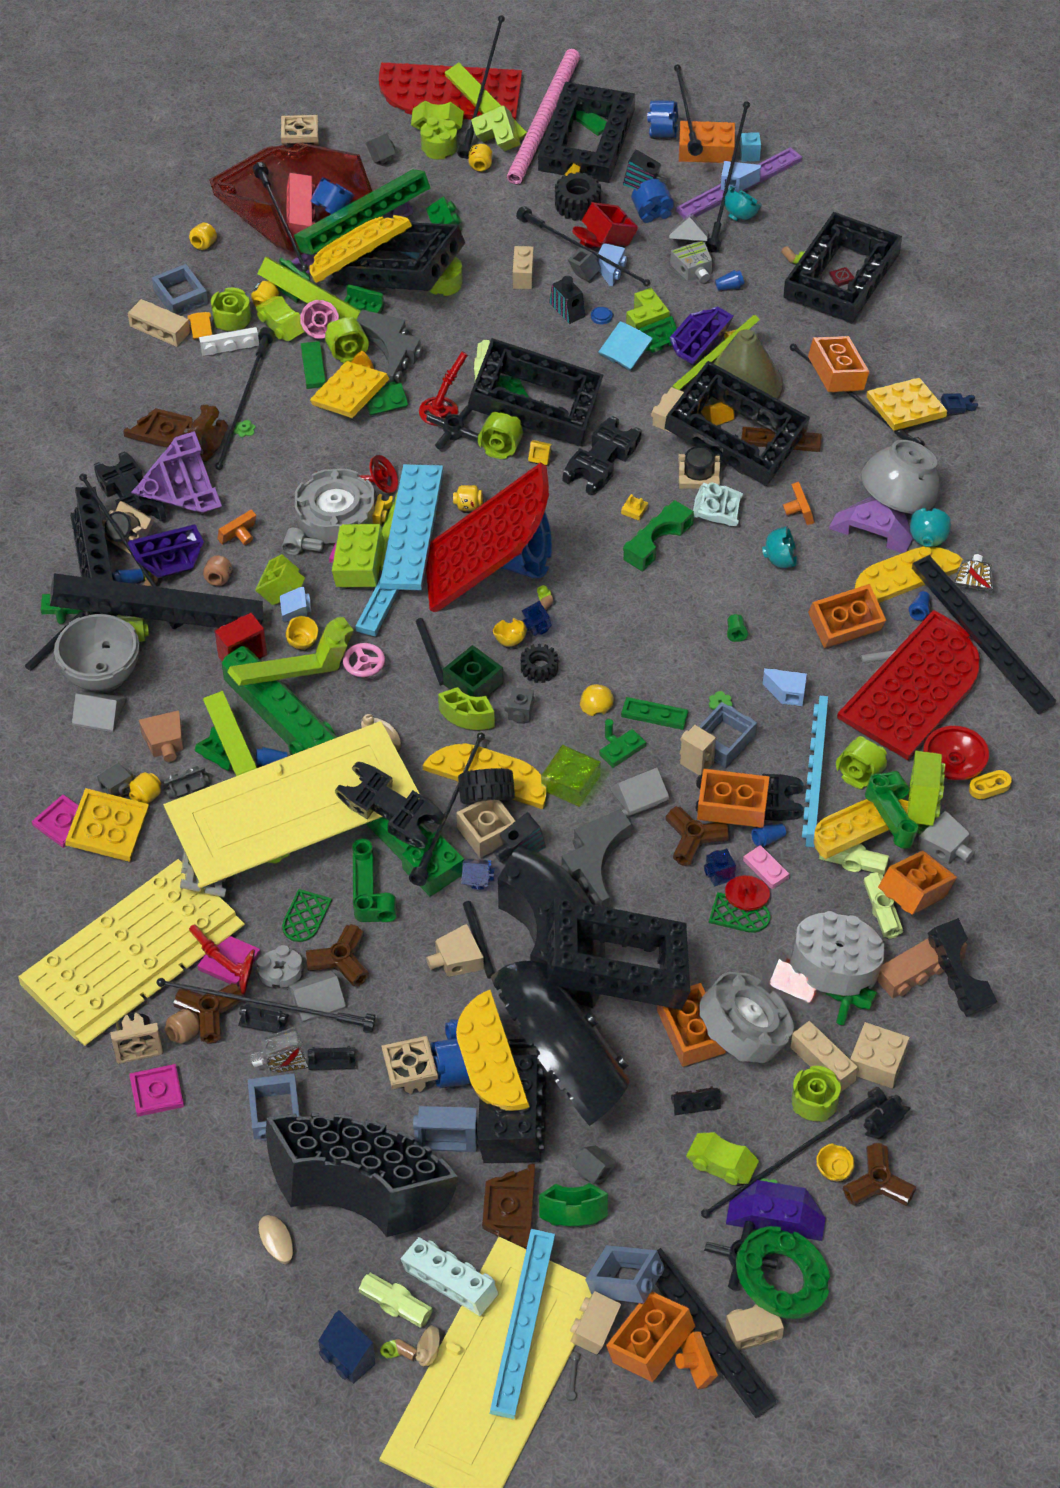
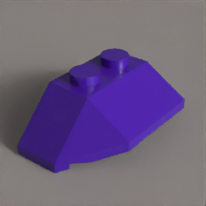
M718 306L713 307L711 310H702L689 314L669 339L676 355L693 365H697L721 342L734 315Z
M194 524L131 540L128 542V545L136 561L157 578L191 570L204 541Z
M757 1180L729 1202L726 1225L744 1227L745 1221H751L754 1223L753 1229L755 1230L763 1227L777 1226L791 1234L795 1231L807 1239L822 1241L826 1218L806 1188Z

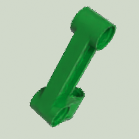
M898 771L873 774L870 776L865 791L866 799L874 804L894 836L893 841L895 845L903 849L911 848L918 831V825L913 820H910L898 801L909 794L908 785Z
M358 839L352 846L354 917L359 922L394 921L396 919V897L394 894L386 892L374 894L372 843L367 839Z

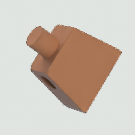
M179 710L139 720L141 734L153 757L163 755L166 762L174 761L177 757L175 752L183 750Z

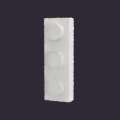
M256 327L199 337L202 356L259 346Z

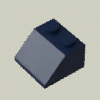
M338 1310L318 1340L319 1355L326 1363L331 1362L336 1366V1371L342 1379L346 1380L348 1378L354 1384L376 1364L374 1345L360 1329Z

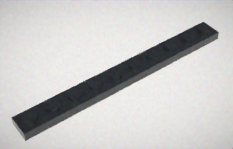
M928 555L912 563L913 571L1036 713L1039 714L1054 706L1056 699L933 558Z

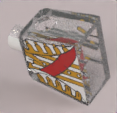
M979 554L973 555L971 560L964 559L954 578V584L967 598L991 601L993 590L992 565L984 562L983 556Z
M296 1027L262 1038V1051L251 1054L253 1066L258 1067L267 1064L271 1074L308 1068L306 1048Z

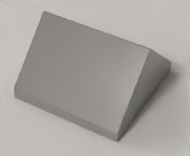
M690 213L671 230L669 238L707 241L708 231Z
M86 690L76 693L72 725L114 732L126 697Z
M658 768L610 787L612 793L630 815L669 800L668 792Z
M332 971L297 981L288 986L297 1007L328 1013L346 1009L338 978ZM298 1011L302 1023L322 1017Z

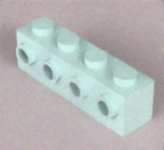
M418 1237L400 1258L406 1272L478 1316L483 1314L498 1295L495 1281L491 1276L486 1273L480 1274L471 1264L460 1262L454 1254L449 1251L443 1252L430 1240L427 1242Z

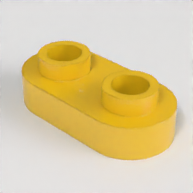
M997 770L975 777L970 782L969 793L976 799H985L1004 793L1010 788L1011 776L1006 771Z

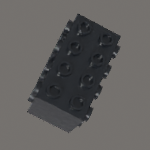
M538 1055L513 1056L530 1106L529 1108L509 1111L500 1109V1107L492 1104H486L479 1098L478 1143L483 1163L541 1162V1153H545V1139L542 1138V1132H545L546 1129L545 1117H543V1111H546V1098L543 1096V1090H546V1076H544V1066L539 1064Z

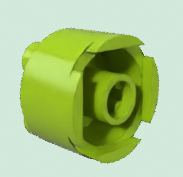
M434 117L428 118L420 131L422 152L424 151L427 157L438 160L445 159V156L450 154L451 156L454 155L457 151V128L455 122Z
M457 257L453 259L429 292L435 295L439 293L443 294V296H449L460 290L463 282L462 263Z
M232 287L225 288L224 292L219 293L218 291L212 296L211 308L216 328L225 331L243 330L251 320L250 301L243 290Z
M354 317L342 318L332 321L327 325L325 341L335 359L340 360L342 363L346 361L352 362L357 353L368 350V338L360 323Z
M492 412L478 435L480 448L483 447L486 450L485 453L493 458L506 459L507 456H512L523 435L520 419L508 414Z
M859 736L837 758L836 769L837 771L840 769L843 774L841 778L846 783L855 788L863 789L867 787L871 775L882 774L886 769L887 752L883 747L877 746L875 743Z
M810 1066V1069L798 1072L794 1078L791 1098L794 1112L807 1120L827 1121L836 1112L839 1104L841 1085L835 1073L823 1066Z

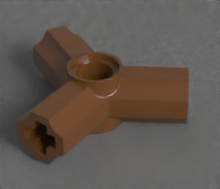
M677 806L672 808L666 815V821L682 836L673 854V859L680 865H691L698 848L702 844L728 841L727 823L714 822L702 824L700 821L693 820L681 807Z
M346 925L337 943L333 944L331 948L306 950L308 971L334 968L340 971L353 987H359L365 983V980L369 977V972L354 956L364 937V931L356 925Z
M234 983L219 990L243 996L239 987ZM179 989L175 996L174 1007L181 1010L187 1009L197 1014L200 1020V1039L202 1042L212 1044L221 1040L220 1015L242 1002V1000L212 994L201 995L191 990Z
M873 1143L867 1146L868 1173L843 1186L845 1198L850 1204L856 1205L875 1194H883L907 1206L913 1198L916 1186L891 1174L887 1146H884L882 1143ZM876 1178H879V1179H882L883 1181H882V1182H879V1181H876L875 1179H876Z

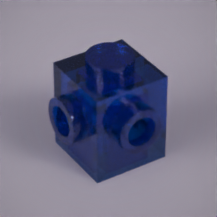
M540 601L522 610L524 618L522 621L527 628V632L531 631L533 636L537 634L542 635L552 627L550 617Z
M727 848L720 851L716 850L706 855L704 871L715 887L735 878L736 864Z
M468 858L464 860L461 884L471 885L472 889L482 890L484 887H488L491 881H494L495 868L492 867V861Z

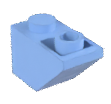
M724 161L721 175V190L725 189L731 164L729 161ZM735 162L729 188L734 186L736 187L734 191L739 192L760 182L761 165Z
M603 243L598 254L625 268L627 263L625 248ZM598 258L597 262L601 268L599 272L608 285L613 286L615 281L619 280L621 270Z
M299 587L280 596L283 622L290 621L298 616H307V613L311 612L309 593L305 594L304 587Z
M764 668L763 685L781 704L803 706L807 674Z

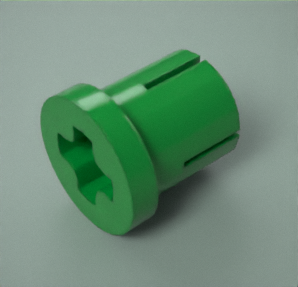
M739 614L729 616L727 619L728 639L732 642L745 640L748 636V630L744 624V618Z

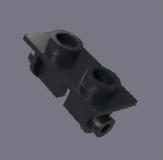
M246 1004L240 1007L239 1015H241L238 1026L283 1034L289 1014L283 1013V1011L276 1012L250 1007Z
M312 1047V1049H308V1070L355 1069V1047Z
M710 1086V1088L698 1089L696 1092L676 1091L675 1094L671 1095V1101L674 1104V1115L721 1109L720 1088Z
M891 1095L880 1105L884 1112L883 1114L880 1109H876L865 1119L863 1126L868 1130L865 1135L877 1138L885 1136L889 1129L895 1123L900 1122L911 1108L901 1105L902 1099L900 1096Z

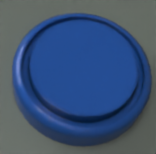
M597 307L591 312V320L596 324H607L613 318L612 311L606 307Z

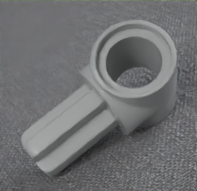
M289 528L283 541L282 549L285 553L292 555L303 552V549L322 551L323 541L306 538L302 530Z

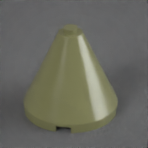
M748 329L741 330L713 364L779 399L783 384L779 370L756 333ZM713 397L710 399L713 404L720 402Z

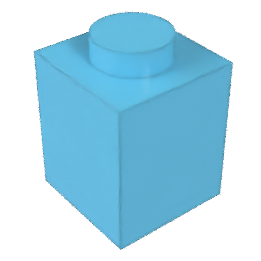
M742 133L740 140L741 161H760L761 141L759 133Z

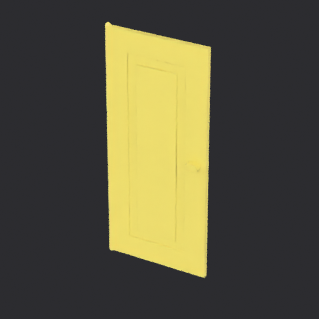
M379 721L163 804L198 879V887L202 888L381 818V815L373 811L370 817L365 819L349 809L335 794V789L338 785L355 787L361 784L360 777L352 770L356 762L369 764L391 776V789L403 797L407 798L412 790L419 794L382 722Z
M498 1237L479 1272L482 1275L486 1273L494 1279L498 1292L497 1297L481 1316L461 1306L439 1347L436 1359L429 1365L379 1461L433 1488H503L576 1345L570 1342L574 1334L570 1332V1329L575 1319H580L583 1314L579 1310L585 1297L590 1298L592 1295L586 1283V1277L549 1260L515 1418L510 1419L489 1414L526 1249Z

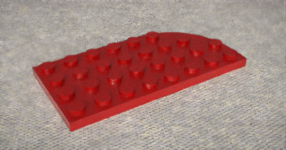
M381 62L379 89L386 98V101L394 108L398 107L405 110V113L412 115L413 108L424 101L436 105L451 102L464 111L463 119L469 120L473 118L475 106L445 76V72L453 66ZM464 67L482 85L486 68ZM490 68L484 89L501 106L504 105L516 120L522 70ZM479 110L477 113V117L482 115V113Z
M540 462L431 541L426 574L429 609L432 612L440 611L504 566L515 556L521 554L523 548L536 532L546 509L549 498L546 465Z
M933 610L838 712L837 719L904 759L909 760L915 754V751L925 743L927 737L942 724L973 688L979 671L977 647L973 645L969 639L970 635L960 625Z

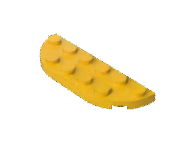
M393 215L392 219L378 217L365 222L326 245L314 256L315 261L309 267L314 282L323 281L327 276L341 270L345 265L356 261L359 257L373 251L374 248L382 243H386L394 236L405 232L406 229L412 226L410 220L397 215Z
M922 546L869 566L857 578L855 588L870 584L878 603L926 585L913 571L912 563L928 555L933 558L947 576L959 572L962 563L966 562L958 554L949 550Z
M463 743L441 748L427 758L422 765L423 770L458 781V775L463 773L475 745ZM480 746L478 747L468 771L491 768L512 770L515 798L512 800L540 809L544 808L546 802L545 782L541 774L533 766L520 759Z
M865 799L822 819L815 828L814 846L819 855L827 859L890 829L874 804ZM898 800L907 814L908 801Z
M491 990L485 991L477 995L465 1007L457 1024V1040L470 1082L476 1094L486 1104H492L500 1107V1109L509 1111L529 1108L530 1106Z

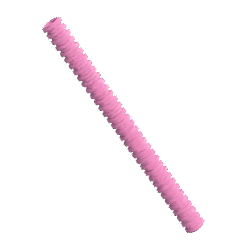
M568 49L565 52L509 169L507 179L512 184H520L552 119L565 82L570 81L580 60V54L575 49Z

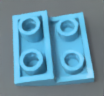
M619 322L598 353L611 362H617L631 371L653 338L626 323Z

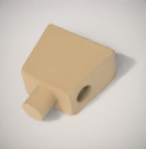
M467 924L435 941L436 954L426 957L430 970L443 966L449 977L484 969L483 956Z

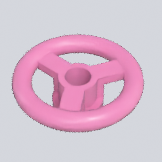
M370 643L353 645L343 656L345 669L357 677L373 676L383 668L385 663V656L382 650ZM362 649L371 650L378 655V657H369L368 655L364 654ZM355 652L358 656V661L352 667L349 663V658Z

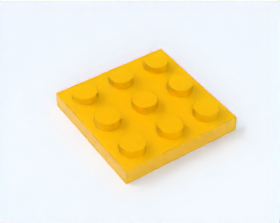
M346 361L315 393L310 401L316 407L353 418L385 385L389 377L387 373Z
M920 378L867 391V399L893 431L947 416L945 407Z
M85 788L65 845L130 862L149 810V804Z

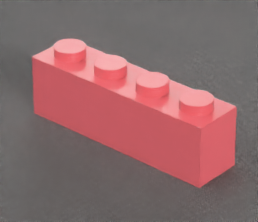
M290 173L287 183L286 223L292 237L295 238V234L315 224V222H312L315 214V209H312L314 203L310 201L314 193L315 184H312V176Z

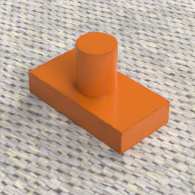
M800 483L791 484L796 500L783 504L786 515L801 511L806 525L813 524L814 519Z
M251 509L219 528L217 538L219 542L224 544L237 536L243 545L250 543L253 540V536L247 529L255 525L256 514Z
M692 1332L682 1343L681 1349L683 1353L677 1354L675 1363L679 1369L689 1368L697 1389L707 1388L718 1374L701 1332Z

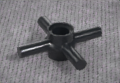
M466 406L459 415L451 414L445 419L431 413L427 415V421L443 427L444 434L435 443L437 449H442L449 439L458 440L462 436L478 442L479 434L464 428L463 422L472 412L471 409H468Z
M745 1221L741 1239L736 1240L731 1247L707 1241L704 1251L728 1257L733 1267L728 1287L732 1290H736L739 1284L736 1254L744 1240L753 1232L754 1223L751 1221ZM767 1256L762 1259V1266L776 1269L778 1259Z

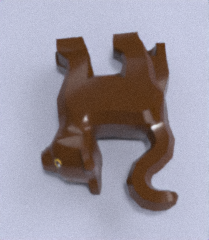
M201 405L200 416L194 420L191 428L184 430V434L195 431L199 445L203 450V454H200L202 461L207 462L213 453L220 448L228 425L225 420L218 419L216 425L213 426L220 412L216 406Z

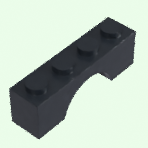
M959 918L936 926L928 932L929 944L935 949L938 955V963L945 970L948 977V985L955 992L958 1006L965 1016L968 1017L988 1009L997 1003L988 981L977 980L971 977L961 965L960 951L968 937Z

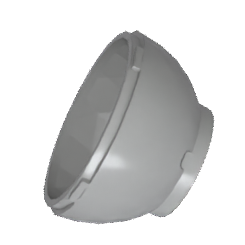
M897 440L893 445L875 453L867 461L861 471L862 482L867 491L876 500L892 509L914 514L915 511L926 508V511H931L938 498L940 488L939 474L936 468L937 459L929 449L919 443L910 440Z
M94 614L81 618L78 617L69 622V625L58 636L54 647L55 660L63 675L74 685L92 692H111L122 685L137 664L139 657L138 635L129 622L127 623L115 616ZM105 645H109V646H110V648H103V647H104Z

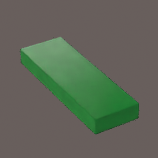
M577 110V122L597 136L603 133L606 125L604 119L597 114H588Z
M320 341L301 343L306 388H321L326 382Z
M626 697L621 717L684 730L689 710Z

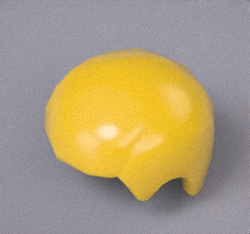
M307 616L292 618L286 629V641L296 649L306 650L315 643L318 627L315 621Z
M513 618L512 623L501 620L494 626L492 632L501 645L512 647L523 641L527 628L523 621Z
M590 685L582 693L579 705L582 711L590 716H594L596 713L604 715L612 708L614 696L611 690L604 685Z
M833 1143L821 1148L816 1156L817 1167L820 1173L830 1181L846 1180L851 1176L855 1168L854 1157L843 1146Z

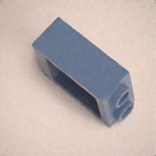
M186 264L152 277L154 292L170 312L181 316L208 305L207 291ZM187 280L194 290L173 299L166 288Z
M721 702L699 727L710 734L723 721L743 733L730 748L718 741L715 743L714 762L726 768L756 736L757 722L751 717L736 711L732 706Z
M295 1073L247 1079L254 1140L266 1141V1121L258 1122L256 1098L291 1094L293 1114L300 1117Z
M419 1106L418 1115H414L413 1119L415 1142H419V1145L422 1147L427 1145L432 1151L476 1152V1108Z
M606 1245L585 1280L591 1294L596 1291L612 1300L644 1303L652 1292L657 1280L662 1275L664 1265L657 1250ZM620 1267L640 1269L634 1280L614 1278Z

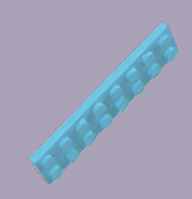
M403 464L380 580L381 589L422 590L444 472L442 465Z

